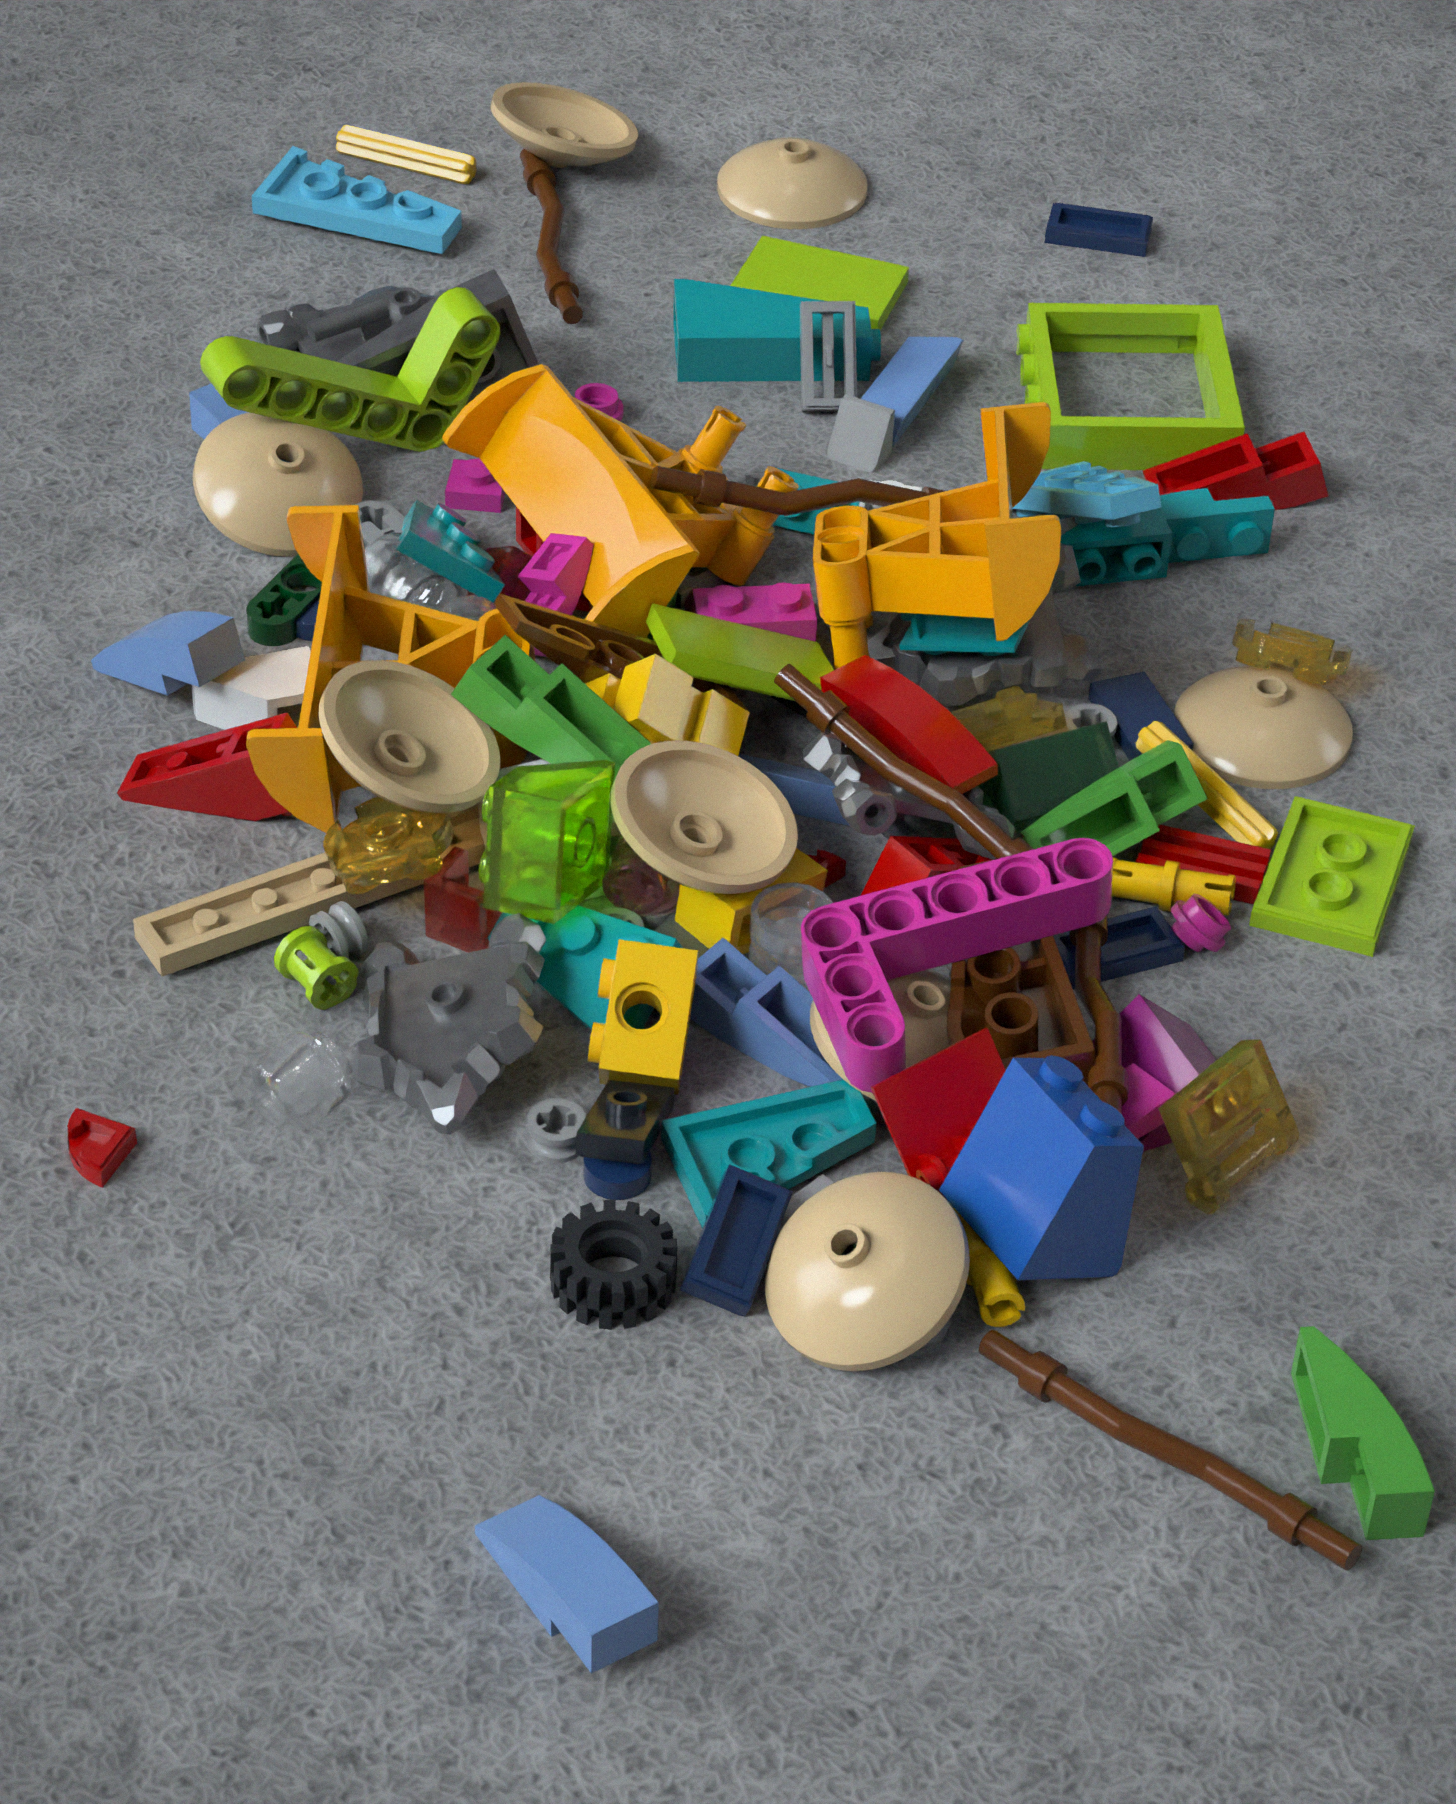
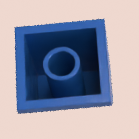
M1053 1055L1046 1058H1012L939 1191L1017 1280L1112 1277L1118 1273L1122 1266L1144 1145L1124 1125L1125 1120L1122 1114L1113 1106L1100 1100L1083 1081V1074L1080 1069L1070 1061Z

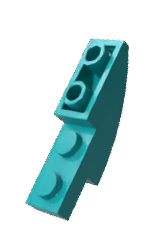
M1208 488L1179 491L1160 495L1161 508L1139 513L1140 522L1122 527H1106L1105 520L1078 524L1061 535L1060 543L1073 547L1081 581L1076 586L1167 577L1168 563L1268 553L1275 508L1269 496L1214 501Z

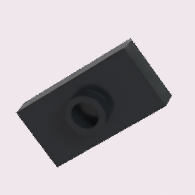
M608 1080L577 1131L576 1154L587 1158L633 1164L643 1163L661 1132L662 1120L668 1119L673 1111L674 1087Z

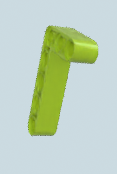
M456 287L444 292L434 303L397 377L235 336H224L211 342L202 353L200 365L202 372L228 406L234 409L423 452L438 448L444 444L442 439L444 432L465 407L498 343L501 332L497 320L474 293L466 288Z

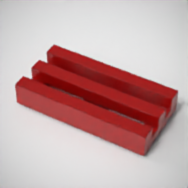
M1158 825L1160 831L1143 840L1141 853L1138 854L1136 859L1137 863L1165 866L1166 861L1179 862L1180 869L1225 876L1235 875L1236 882L1233 900L1249 904L1255 903L1269 866L1271 849L1165 825Z

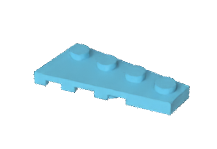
M295 146L291 147L252 194V211L254 214L276 218L281 221H291L319 227L328 231L365 237L374 241L407 246L426 252L443 254L462 229L461 210L409 190L394 194L387 191L385 181L370 175L362 180L345 175L344 165L326 159L319 165L308 160L307 151Z
M1083 461L1040 472L1025 497L1012 509H1016L1018 517L1035 516L1045 513V515H1056L1059 519L1074 517L1075 523L1078 524L1105 520L1106 527H1122L1140 522L1139 513L1161 508L1158 484L1136 477L1125 478L1124 473L1117 471L1107 473L1105 467H1091V463Z

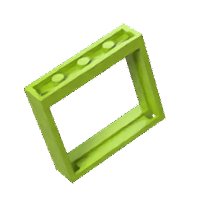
M1028 303L1026 324H1017L1016 333L1018 340L1016 354L1021 356L1020 383L1021 386H1026L1024 404L1046 402L1050 406V445L1042 469H1055L1086 461L1091 463V467L1102 466L1107 470H1146L1244 434L1245 425L1219 305ZM1052 352L1192 353L1206 418L1062 416Z

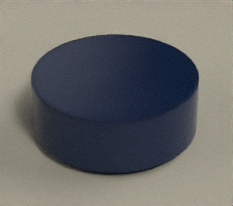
M651 1152L648 1153L645 1161L641 1164L584 1157L583 1176L585 1184L594 1194L605 1199L625 1200L633 1198L645 1191L651 1182Z

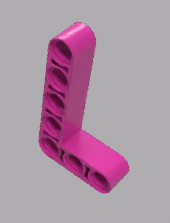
M1089 838L1070 839L824 905L810 911L804 917L801 924L804 980L850 1083L862 1091L873 1093L870 1088L871 1086L906 1069L904 1018L887 980L1082 928L1103 920L1111 907L1113 878L1112 853L1106 845Z

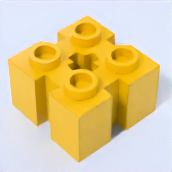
M657 654L625 666L622 679L608 673L585 683L651 744L676 740L692 741L726 750L736 756L739 755L750 712L713 689L704 693L692 687L694 677Z

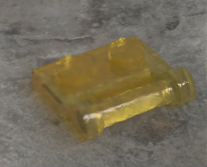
M1017 685L998 691L994 699L951 712L987 752L1067 727L1062 703L1038 700L1037 693H1024Z
M1261 1039L1240 1040L1158 1108L1189 1179L1185 1184L1186 1197L1190 1204L1208 1215L1214 1214L1229 1200L1230 1190L1273 1153L1276 1155L1285 1153L1299 1139L1298 1127ZM1257 1123L1254 1130L1255 1134L1218 1164L1216 1157Z

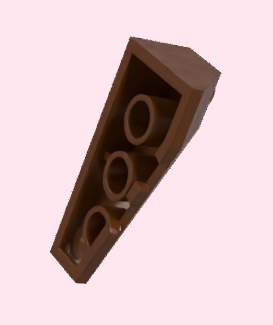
M502 594L498 595L494 603L515 633L557 665L561 663L565 665L583 683L608 673L622 679L625 666L654 654L663 658L656 642L648 638ZM693 678L692 687L702 693L713 689L749 712L729 686Z
M984 862L961 866L960 869L981 864ZM1053 935L952 963L950 1002L946 1026L950 1046L984 1028H988L1005 1070L1012 1058H1046L1053 1055L1064 1058L1077 1066L1083 1074V1081L1088 1086V1072L1095 1066V1049Z

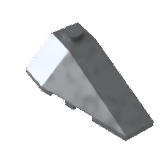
M495 269L453 287H462L472 291L497 320L501 332L498 343L466 405L488 386L513 372L539 365L511 296ZM440 295L337 362L397 377L434 303Z

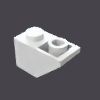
M309 646L245 657V661L203 686L197 687L192 685L193 708L196 720L226 730L288 713L298 728L311 653Z

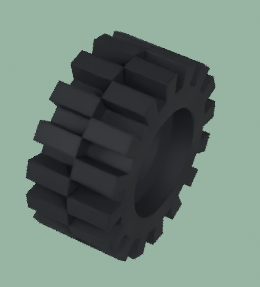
M615 1199L603 1200V1211L596 1212L592 1202L580 1206V1219L572 1212L568 1213L562 1218V1228L556 1226L552 1234V1244H550L551 1292L554 1299L559 1298V1307L566 1314L576 1309V1321L588 1325L593 1316L599 1317V1329L611 1330L612 1319H622L624 1329L636 1327L637 1314H640L647 1323L657 1317V1306L666 1310L671 1303V1293H675L678 1246L677 1238L673 1239V1228L668 1221L660 1225V1214L651 1208L643 1216H640V1204L631 1201L627 1202L625 1211L616 1210ZM604 1257H622L632 1260L638 1265L626 1271L608 1272L596 1269L589 1265V1263Z

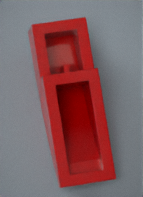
M1305 431L1258 448H1254L1248 433L1142 471L1146 481L1158 484L1160 495L1208 488L1214 501L1269 496L1275 510L1295 507L1328 497L1321 463Z
M863 655L820 677L821 691L825 693L830 690L850 707L848 714L899 759L957 790L961 794L998 775L996 761L967 728L925 690L893 668L867 655Z

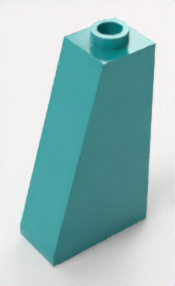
M674 279L673 330L677 382L801 381L800 303L801 301L823 300L689 279ZM855 306L857 381H870L871 361H880L881 332L880 329H871L868 307ZM812 314L814 381H822L821 314ZM833 314L834 381H844L843 314Z

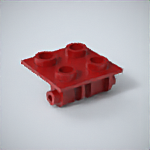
M984 1028L870 1087L908 1176L927 1183L944 1198L945 1196L939 1189L1006 1071L988 1028Z

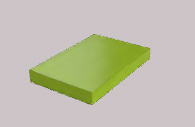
M762 235L730 286L823 301H855V306L868 307L871 329L881 330L908 283L909 267Z
M654 603L651 605L646 624L663 658L697 679L795 701L774 683L776 675L784 666L792 664L820 690V677L834 671L819 643Z
M1295 796L1253 905L1249 926L1373 957L1412 842L1415 825Z

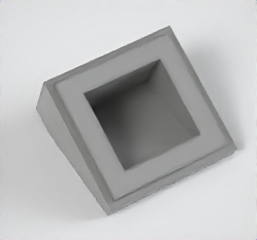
M845 394L841 399L829 441L827 458L867 472H876L892 454L895 410Z

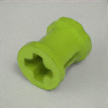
M303 926L288 934L277 947L274 956V966L277 971L287 979H296L306 989L305 997L317 1009L326 1010L345 1001L356 988L359 974L356 965L349 958L344 956L337 957L327 947V939L324 934L313 926ZM297 951H302L308 958L302 961L297 956ZM331 975L336 980L335 985H331L325 978Z

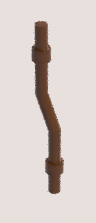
M523 149L520 152V160L524 167L523 179L529 192L537 196L544 212L536 258L546 278L544 283L545 291L551 304L559 308L563 320L567 324H576L583 317V311L577 300L579 289L573 276L564 270L557 255L564 207L555 189L556 177L547 162L542 161L540 157Z
M661 466L654 467L650 480L652 489L691 496L696 504L718 508L721 503L784 516L855 502L884 507L945 491L931 487H924L922 491L856 478L791 492H781L728 481L725 474L700 469L698 474Z
M792 664L784 666L776 675L774 683L807 711L806 719L824 735L834 734L885 780L944 812L995 858L999 859L1034 849L1023 838L1019 837L1014 840L960 792L899 759L848 714L850 707L830 690L825 693L821 691Z
M1106 915L1103 920L1095 924L1069 931V938L1076 947L1075 991L1095 1025V1066L1088 1072V1087L1101 1101L1113 1106L1122 1114V1106L1128 1100V1073L1122 1066V1019L1101 985V947L1104 946L1108 938V917Z
M990 1330L982 1338L978 1352L1017 1377L1019 1387L1041 1402L1046 1403L1053 1400L1115 1440L1203 1480L1268 1521V1531L1290 1545L1296 1547L1303 1543L1346 1571L1350 1570L1358 1561L1362 1552V1545L1317 1518V1508L1293 1493H1287L1282 1496L1220 1456L1125 1412L1068 1376L1066 1365L1043 1351L1033 1354L996 1330Z

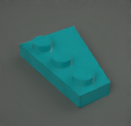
M416 499L404 518L401 529L403 532L399 537L398 541L400 542L396 550L493 604L505 586L492 567L495 559L478 547L481 540L464 527L467 521L460 514L444 504L438 503L435 509H432Z
M517 885L493 928L494 930L497 924L505 917L517 913L540 925L546 942L539 954L545 961L535 984L550 994L574 1018L591 1031L593 1022L606 1023L609 999L598 998L600 973L603 958L616 959L619 939L683 948L677 938ZM491 931L489 937L487 938L489 941H490V938H491L492 931ZM648 1004L634 1005L626 1011L623 1018L631 1027L643 1029L654 1007Z
M845 1080L662 1120L661 1123L662 1143L702 1229L722 1176L729 1164L781 1187L790 1189L875 1142L876 1122L860 1091L853 1088Z

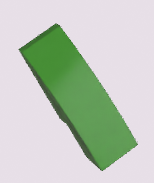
M506 635L468 668L451 693L455 699L479 719L520 747L553 765L585 779L612 787L624 761L637 750L651 745L646 738L565 665L561 663L549 675Z
M1167 740L1076 793L1039 818L1020 834L1034 849L1070 839H1094L1106 845L1111 851L1112 856L1160 831L1158 825L1208 798L1182 745Z
M1300 1327L1291 1375L1321 1484L1350 1482L1366 1540L1424 1537L1435 1490L1421 1453L1402 1419L1377 1385L1340 1347L1316 1327Z

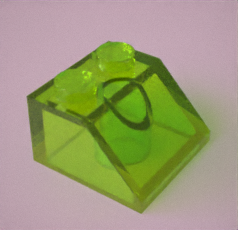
M593 760L518 766L489 786L482 803V819L487 823L486 849L479 865V879L484 883L483 908L513 915L520 913L530 919L555 924L608 882L612 827L611 790L615 778V762Z

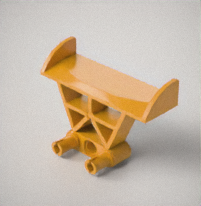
M540 364L513 372L488 386L460 411L442 437L444 443L450 449L477 457L483 462L543 542L550 533L583 536L591 541L593 544L591 561L582 589L583 594L593 605V609L585 618L588 621L646 638L650 632L646 620L652 603L667 606L691 567H707L721 579L731 584L742 586L746 583L774 540L775 529L772 525L779 514L721 503L718 508L696 504L691 496L652 489L650 486L651 474L655 466L698 474L700 469L722 473L723 467L721 462L739 434L746 427L745 422H742L738 415L722 406L714 407L712 415L693 445H685L684 448H680L676 452L573 397L551 369L546 365ZM768 466L757 487L791 492L798 490L799 485L785 472Z
M1038 402L980 408L987 481L872 510H867L860 506L834 507L824 510L816 516L813 566L819 615L824 623L830 625L834 670L863 655L869 656L866 628L873 625L872 611L994 618L996 641L1007 640L1032 618L1050 591L1060 561L1061 523L1056 515L1013 518L1012 508L1025 497L1041 472L1050 445L1051 411L1049 404Z
M359 505L293 506L288 509L287 524L295 550L309 571L322 582L298 728L252 729L248 732L246 747L255 774L272 798L301 821L325 833H336L342 791L362 785L356 782L344 770L330 750L319 723V703L325 688L336 673L351 664L362 662L364 645L398 654V660L383 661L398 662L421 669L445 681L454 688H456L468 668L504 635L511 639L534 661L535 651L534 646L514 632L497 608L486 612L480 617L479 621L371 593ZM490 726L500 751V768L521 764L528 750L515 744Z

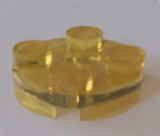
M1238 619L1232 645L1238 648L1235 660L1240 663L1262 669H1269L1271 663L1294 667L1292 673L1294 678L1319 685H1327L1328 679L1335 680L1337 675L1347 673L1353 651L1347 645L1332 652L1335 640L1313 632L1271 622L1269 633H1263L1256 630L1253 631L1256 620Z
M377 796L354 807L358 818L350 822L344 829H342L338 819L329 828L323 841L324 851L334 875L342 880L347 892L362 894L374 889L378 885L394 882L406 877L412 880H423L436 874L443 866L441 854L449 847L453 839L454 829L448 813L414 811L392 804Z

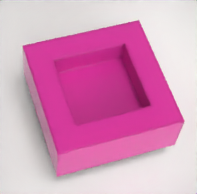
M479 458L469 460L453 459L445 489V505L451 509L501 513L506 492Z

